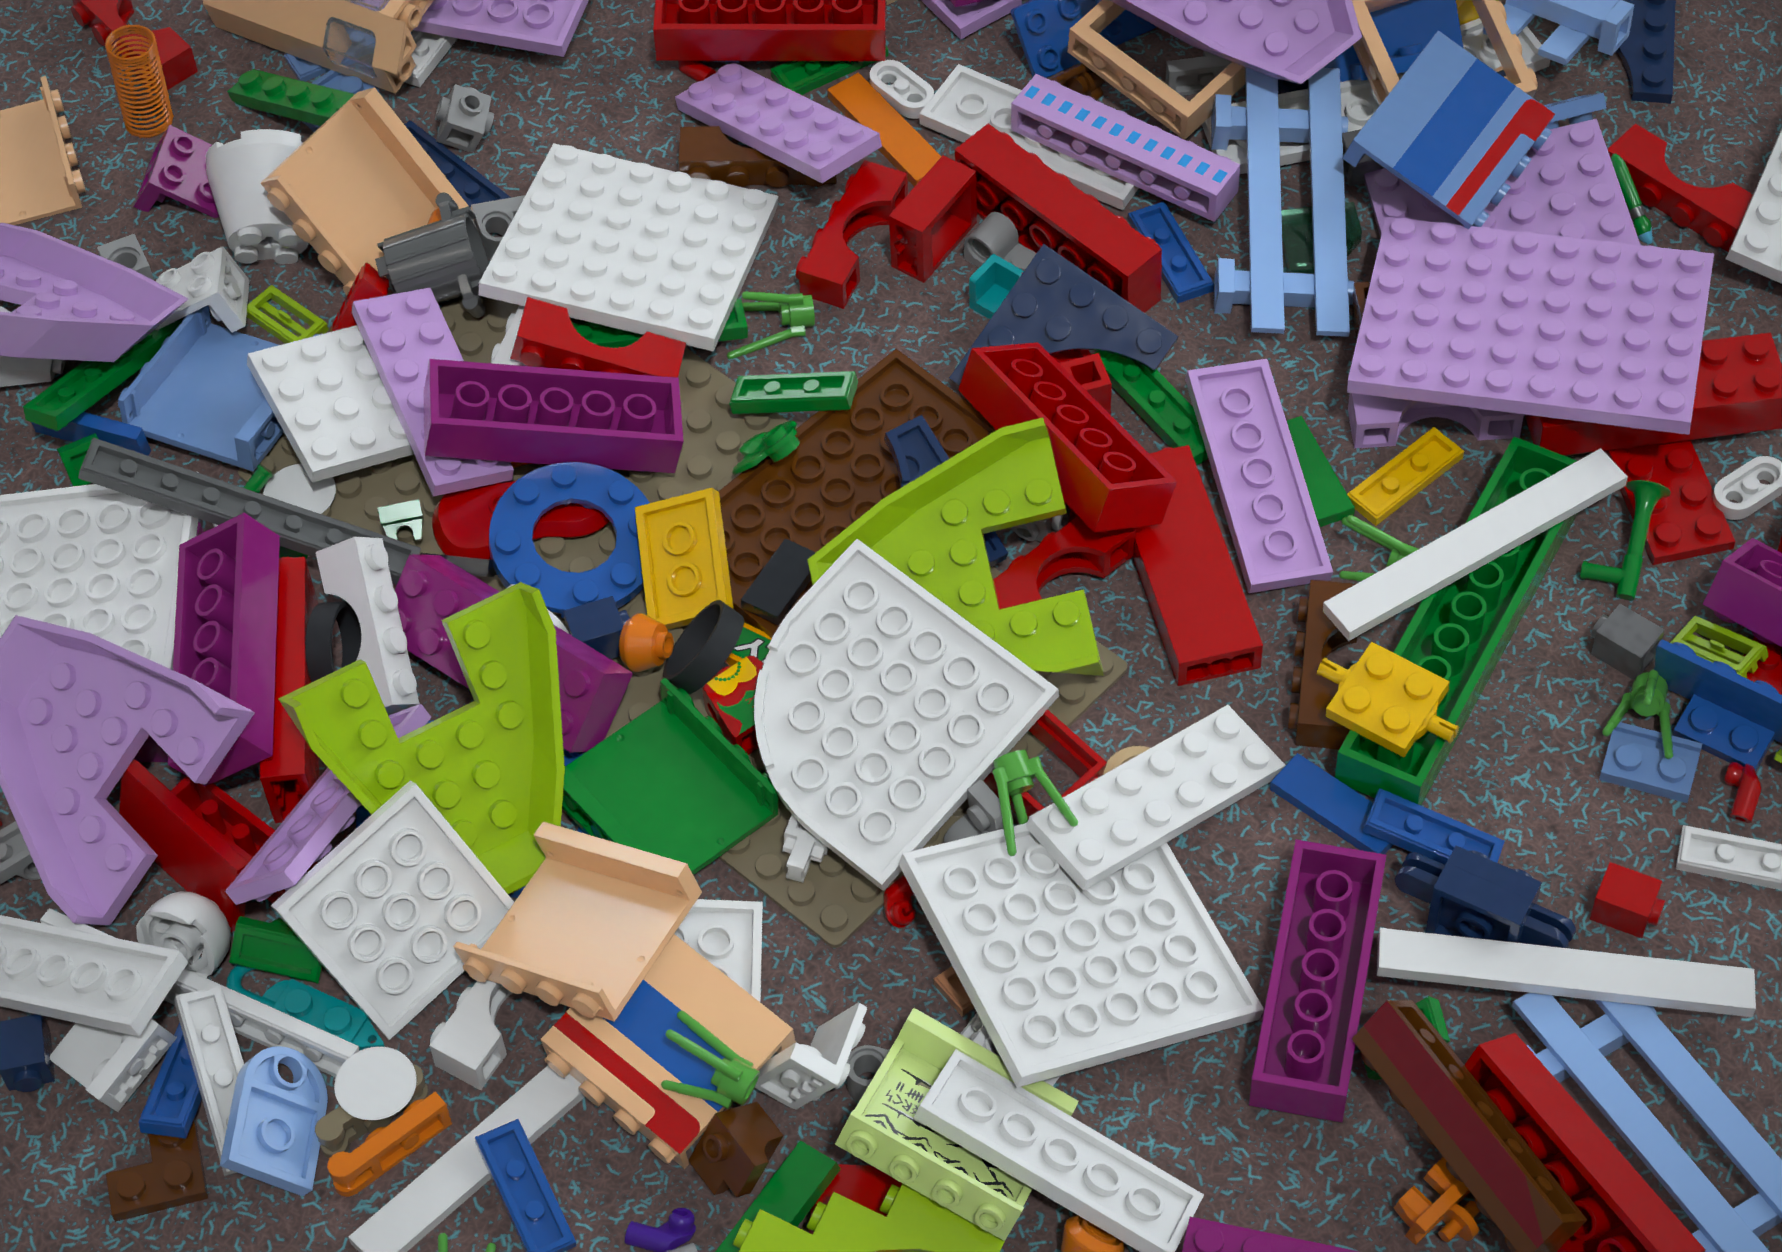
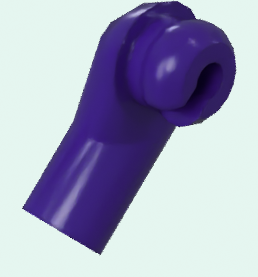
M677 1208L670 1214L669 1221L658 1228L631 1221L626 1230L625 1244L653 1252H666L690 1241L696 1231L694 1224L695 1216L689 1209Z

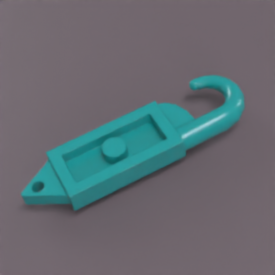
M236 965L227 977V988L359 1046V1051L370 1047H385L384 1042L371 1024V1020L358 1007L294 979L277 982L263 996L246 990L241 984L244 975L251 970H255L250 967Z

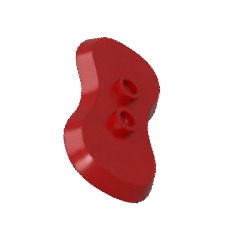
M516 481L496 483L444 495L434 508L432 515L433 533L442 552L449 556L491 560L489 529L493 511L502 495ZM577 503L555 506L540 517L534 527L532 540L543 537L585 536L601 529L610 520L601 511L588 509Z

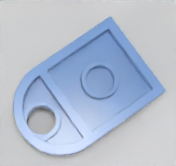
M276 1046L260 1051L242 1066L236 1079L220 1161L221 1167L300 1196H305L312 1191L321 1144L315 1133V1125L317 1121L326 1115L328 1094L322 1074L308 1057L297 1050ZM278 1063L286 1065L292 1071L293 1083L286 1082L281 1078L278 1072Z

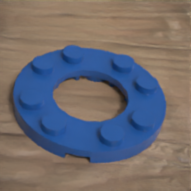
M564 462L535 469L513 483L502 495L493 511L489 529V551L496 574L506 588L511 584L522 582L539 589L547 609L551 612L561 613V618H564V610L613 596L617 608H620L631 601L644 588L635 507L649 504L650 502L639 488L627 478L599 465L582 462ZM577 503L585 508L601 511L611 521L617 537L615 549L607 561L595 569L576 573L561 571L547 564L536 552L532 540L533 530L540 517L555 506Z

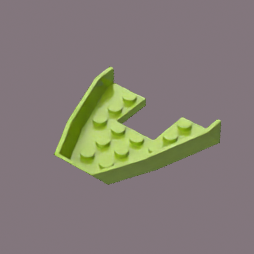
M1044 418L996 430L883 498L807 559L812 585H814L848 547L858 539L1032 670L1104 676L1084 589L999 609L983 534L1067 514Z
M522 582L441 620L474 701L400 738L396 735L366 662L361 659L279 698L282 706L313 752L371 815L409 781L416 783L508 895L526 886L546 858L533 836L541 823L547 822L561 827L565 774L556 630L540 590Z

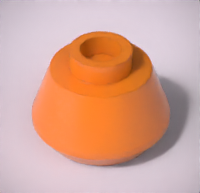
M642 613L635 614L625 622L620 635L619 650L622 662L632 672L638 673L658 667L664 663L666 658L671 656L674 646L673 636L668 632L667 627L663 623Z
M1079 1215L1068 1218L1065 1222L1061 1252H1125L1123 1241Z

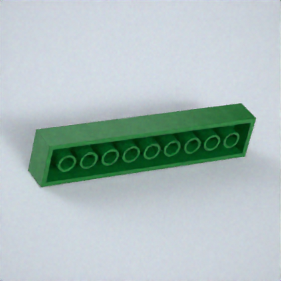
M1514 436L1466 523L1577 462V460ZM1578 513L1423 599L1393 652L1450 681L1449 691L1439 704L1436 715L1459 726V731L1456 737L1453 738V742L1448 743V741L1427 731L1413 743L1406 756L1402 757L1350 730L1338 751L1335 771L1336 779L1348 787L1373 798L1380 788L1418 805H1422Z

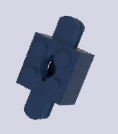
M1456 845L1446 865L1419 853L1412 852L1406 856L1402 868H1400L1394 878L1395 884L1401 892L1430 904L1425 933L1568 948V942L1572 940L1576 932V927L1570 918L1537 905L1541 881L1532 878L1531 875L1523 870L1510 869L1496 863L1478 851H1468Z

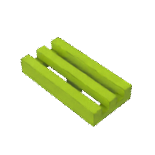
M270 285L247 305L246 317L285 344L313 337L315 334H325L329 331L327 322L273 285ZM272 299L311 327L305 329L292 320L291 316L282 310L276 309L267 301ZM260 308L262 311H264L265 313L273 317L275 320L286 326L288 329L299 335V337L294 335L292 332L284 328L282 325H280L279 323H277L276 321H274L258 309Z
M1696 615L1670 642L1685 644L1697 656L1712 663L1714 661L1723 662L1731 666L1738 675L1747 678V672L1754 673L1758 669V660L1764 662L1769 656L1765 645ZM1696 632L1712 640H1705L1701 637L1694 635L1693 633ZM1724 645L1746 654V656L1744 657L1728 650Z

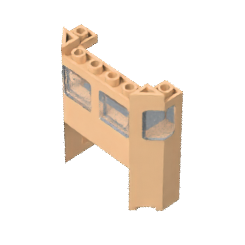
M203 0V5L215 26L346 76L358 77L362 82L396 94L404 81L409 79L416 66L411 54L417 45L411 32L420 24L422 16L434 0Z

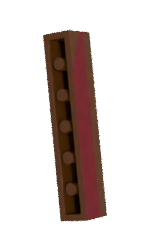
M1386 1000L1352 1038L1362 1052L1361 1057L1364 1063L1370 1069L1377 1072L1390 1088L1389 1093L1392 1099L1398 1105L1407 1109L1417 1122V1129L1420 1135L1427 1142L1435 1145L1447 1161L1446 1167L1457 1180L1463 1182L1474 1195L1477 1208L1483 1215L1495 1222L1505 1235V1243L1512 1252H1557L1587 1221L1586 1217L1414 1001Z

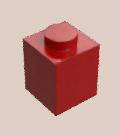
M1609 862L1595 897L1590 920L1643 938L1648 924L1657 927L1666 901L1658 898L1662 880Z

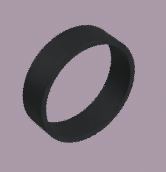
M716 600L706 606L689 623L674 644L672 654L666 660L663 677L677 688L684 689L688 694H692L702 688L717 673L734 649L744 626L743 616L721 600Z
M347 601L319 603L310 615L306 631L305 650L311 682L335 672L332 658V633L335 620L338 623L342 641L341 668L357 660L361 647V627L354 609Z

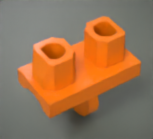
M1444 1157L1423 1178L1441 1195L1434 1203L1413 1186L1394 1206L1401 1219L1410 1227L1405 1237L1415 1245L1441 1220L1446 1225L1438 1234L1447 1243L1457 1234L1464 1240L1470 1241L1479 1232L1474 1217L1480 1210L1474 1201H1469L1464 1207L1458 1205L1470 1190L1463 1182L1457 1180L1446 1167L1447 1161Z

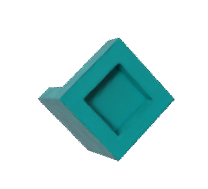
M992 254L969 278V308L991 319L1024 271L999 256Z

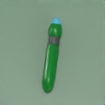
M1613 154L1611 161L1637 236L1642 242L1651 244L1653 241L1651 221L1645 216L1642 202L1625 161L1620 155Z

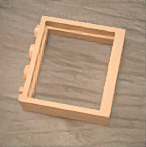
M1110 0L1100 1L1070 28L1067 52L1185 140L1211 116L1215 94L1231 95L1232 97L1245 85V67L1232 62L1194 98L1188 101L1099 34L1125 10Z
M1352 0L1362 38L1353 44V47L1379 105H1381L1400 79L1370 13L1409 0ZM1472 0L1508 80L1533 98L1538 87L1537 78L1533 69L1527 68L1524 62L1519 38L1516 34H1511L1506 23L1507 16L1501 1Z

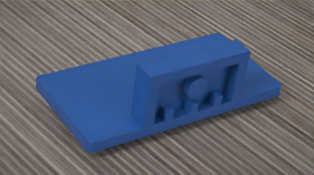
M1029 0L1011 10L1032 77L1038 74L1047 78L1080 63L1079 60L1067 52L1070 28L1102 0ZM1125 9L1099 34L1117 46L1157 28V26Z
M1409 0L1370 13L1397 74L1406 72L1437 31H1440L1464 48L1456 0ZM1353 45L1323 67L1339 68L1340 82L1368 80Z
M1660 640L1656 647L1654 670L1666 680L1668 690L1690 700L1673 730V736L1703 743L1702 750L1729 763L1737 762L1743 766L1747 763L1757 771L1773 740L1782 743V695L1772 685L1764 681L1756 680L1753 682L1738 675L1731 666L1723 662L1714 661L1712 663L1697 656L1685 644L1679 642L1669 643L1665 640Z

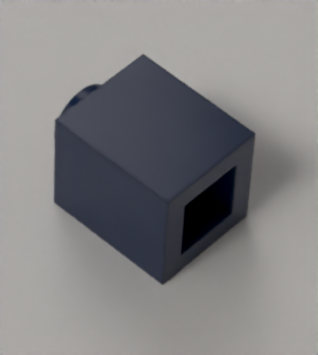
M613 596L563 611L566 629L570 635L609 659L620 656V635L623 625L629 619L626 610L618 611Z
M34 1014L0 1021V1075L8 1090L31 1092L39 1089L42 1084L55 1082L54 1063L50 1060L52 1053L51 1033L42 1015Z

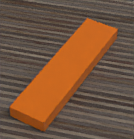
M859 72L827 89L828 99L847 118L880 134L882 147L878 150L897 170L908 174V181L914 187L941 158V155Z

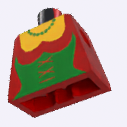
M746 656L733 666H730L725 661L717 673L702 688L704 706L708 716L717 722L723 736L732 745H740L747 755L759 748L754 721V700L758 674L762 670L764 663L755 656Z

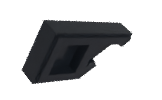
M420 553V555H439V554ZM440 555L471 575L486 577L497 575L492 560Z

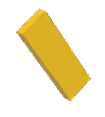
M1433 427L1347 493L1352 501L1355 510L1377 526L1463 459L1464 450Z

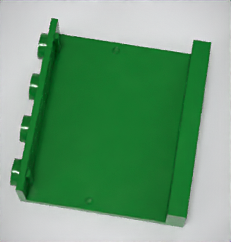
M664 678L660 681V702L565 766L562 809L586 834L687 863L694 875L778 815V794L768 774L765 772L761 774L751 764L745 750L738 744L732 745L723 736L717 722L710 716L704 717L695 708L693 700L684 689H676Z

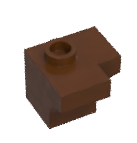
M756 1101L715 1113L688 1161L714 1195L731 1189L736 1197H740L752 1192L784 1135Z

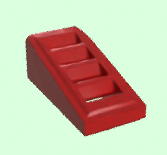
M365 263L361 267L331 325L330 332L357 325L352 314L353 301L381 297L388 294L389 280L386 277H380L378 271L370 264Z

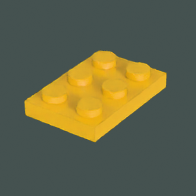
M711 487L635 507L647 616L663 623L668 630L689 625L699 612L716 600L723 601L733 609L719 492Z

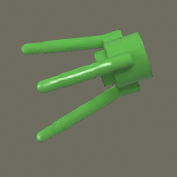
M743 292L742 298L745 300L763 301L742 303L744 311H779L781 325H789L790 329L727 353V358L734 359L792 337L806 336L805 327L815 325L812 295H803V293Z
M1353 515L1344 517L1341 520L1343 525L1392 550L1386 567L1419 550ZM1341 571L1339 577L1341 579L1361 582L1375 573Z
M1656 670L1642 673L1635 678L1631 692L1625 693L1622 696L1620 705L1607 722L1602 733L1604 736H1610L1628 709L1633 708L1636 713L1646 717L1657 714L1660 719L1664 756L1667 759H1671L1673 757V742L1669 717L1671 705L1666 702L1668 685L1666 680Z
M1017 750L1004 754L993 761L994 770H992L998 788L1008 855L1015 856L1017 853L1009 795H1011L1019 825L1027 823L1028 817L1021 793L1034 787L1032 779L1035 776L1072 827L1078 825V820L1070 810V807L1044 772L1039 756L1029 759L1026 750Z
M679 1011L677 1013L678 1019L724 1058H718L671 1029L667 1030L665 1035L683 1049L716 1068L711 1084L717 1086V1091L664 1080L661 1083L662 1088L714 1101L727 1109L730 1108L733 1101L744 1105L758 1082L760 1071L753 1068L754 1064L736 1054L685 1011Z

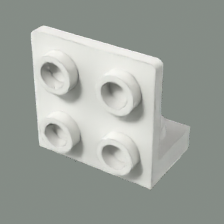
M223 246L210 253H200L190 263L178 269L171 268L166 270L156 280L157 283L188 298V300L155 330L163 328L207 305L213 317L217 321H223L232 333L245 327L250 280Z
M857 1003L819 1026L811 1046L796 1042L770 1058L759 1070L760 1076L755 1088L796 1110L812 1100L817 1101L824 1093L831 1089H838L844 1083L850 1071V1064L847 1063L850 1052L860 1042L865 1032V1024L862 1021L867 1007Z
M152 1018L140 1036L75 1023L51 1053L50 1060L86 1087L85 1090L95 1098L119 1112L177 1037Z

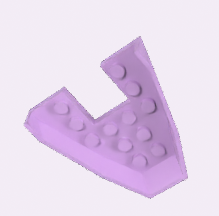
M1110 0L1193 47L1272 78L1299 84L1305 82L1362 38L1352 0Z
M0 223V300L21 305L11 313L0 312V356L114 362L152 333L188 300V298L131 268L40 231Z
M15 615L0 638V786L48 895L73 923L111 925L158 856L106 800L148 736L150 735L194 783L207 784L255 712L194 679L96 635Z

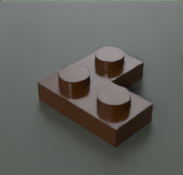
M194 1117L186 1138L148 1134L152 1162L106 1173L111 1215L115 1222L209 1199L196 1117Z

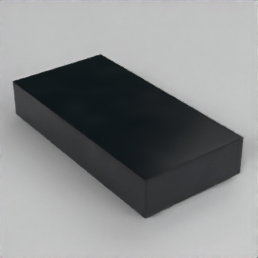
M784 539L741 598V608L779 625L811 581L807 559L816 552L788 539Z

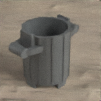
M443 192L438 194L435 199L440 209L442 220L385 238L384 242L377 244L378 248L384 253L383 257L375 259L380 277L386 276L389 280V286L395 294L431 288L438 304L463 296L462 304L473 317L480 318L485 314V306L478 295L479 281L489 265V260L483 241L473 222L476 215L469 206L459 209L448 193Z

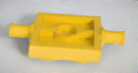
M1373 642L1369 644L1359 661L1348 670L1328 660V658H1324L1318 667L1317 675L1339 685L1337 693L1326 708V717L1402 757L1406 756L1413 743L1427 731L1448 741V743L1453 742V738L1456 737L1459 731L1458 725H1454L1436 715L1439 704L1449 691L1450 681Z

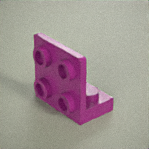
M169 125L153 150L133 207L149 212L156 200L162 203L165 197L168 196L213 218H218L219 214L206 175V154L212 144Z

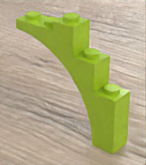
M902 1183L901 1188L892 1184L882 1203L880 1211L888 1214L887 1217L833 1192L827 1205L820 1201L818 1202L806 1228L814 1231L813 1235L760 1209L754 1222L745 1218L733 1245L740 1248L739 1252H1000L1005 1241Z

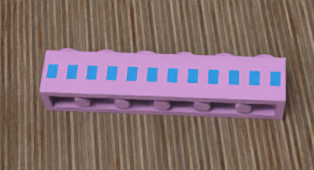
M1035 74L1011 103L1012 131L1213 222L1217 220L1238 192L1240 164L1199 147L1191 141H1186L1163 131L1157 126H1152L1134 118L1124 111L1116 110L1098 102L1090 96L1062 86L1056 81H1051Z

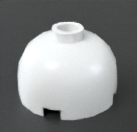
M180 891L159 899L146 911L145 915L136 925L139 943L180 951L189 962L185 969L205 978L218 969L230 948L231 928L224 913L215 902L193 892Z

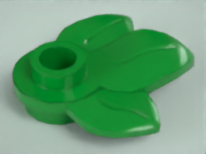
M787 421L777 425L768 432L754 435L743 443L739 448V452L744 458L733 468V475L735 476L754 467L767 456L773 462H777L789 455L800 444V441L795 436L797 434L795 428L798 424L795 421Z

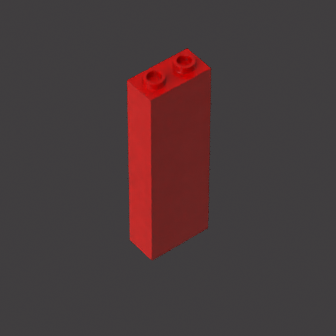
M1190 446L1169 447L1158 452L1149 453L1177 481L1162 524L1134 528L1136 533L1134 556L1132 558L1177 686L1261 668L1263 643Z
M305 557L279 558L273 754L271 757L260 761V780L275 824L282 823L319 779V757L310 748L279 701V698L312 683L307 668L305 642L310 615L319 603Z

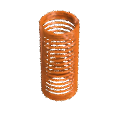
M141 25L119 27L106 38L105 48L123 121L131 135L139 138H151L166 131L168 126L172 124L174 117L154 33L147 27ZM140 34V35H142V36L147 37V38L138 37V36L125 37V38H122V39L118 40L117 42H115V43L111 46V44H112L116 39H118L119 37L124 36V35ZM141 39V40H143V41L148 42V43H145V42H139V41H131V42L123 43V44H121L120 46H118V47H116V48L114 49V47H115L117 44H119V43H121V42H123V41H125V40ZM142 44V45L147 46V47L132 46V47L124 48L123 50H121V51H119V52L116 53V51H117L118 49H120V48H122V47H124V46H126V45ZM132 49H143V50H146V52H143V51H133V52L125 53V54L122 55V56H119V54H121V53H123V52H125V51H127V50H132ZM141 54L140 56L124 58L128 55ZM135 69H142V70H138V71H135V72H129V71L135 70ZM143 73V75H139V76H136V77H130V76L135 75V74ZM146 78L137 82H131L136 79ZM147 83V84H145V85H141V86H137V87H132L133 85H136V84ZM141 88H148L142 91H134ZM149 93L143 96H135L137 94ZM150 98V99H144V100L136 101V100H138V99ZM157 104L152 109H148L145 111H135L136 109H144ZM161 106V108H160L159 110H157L156 112H154V113H152V114H149V115L136 116V115H133V114H132V113H134V114H144V113H148V112H151V111L156 110L157 108H159V107ZM162 111V113L157 117L146 121H138L130 118H148L155 116L156 114ZM163 116L161 120L150 125H137L131 123H149L152 121H156L157 119ZM164 121V123L161 124L160 126H158L157 128L150 129V130H138V129L133 128V127H136V128H149V127L156 126V125H158V124H160L161 122Z

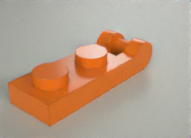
M433 1092L425 1099H418L411 1103L405 1109L402 1116L386 1127L375 1129L368 1135L365 1142L351 1153L337 1152L329 1158L327 1169L338 1194L345 1197L357 1194L452 1125L447 1104L437 1092Z

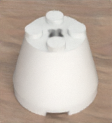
M274 129L242 131L241 139L224 145L215 142L206 154V175L229 248L234 252L235 260L240 263L247 264L257 260L274 259L278 264H292L298 261V254L302 253L308 246V242L303 241L294 232L293 222L284 211L278 210L270 203L267 198L269 193L261 185V182L303 143L301 142L300 134Z

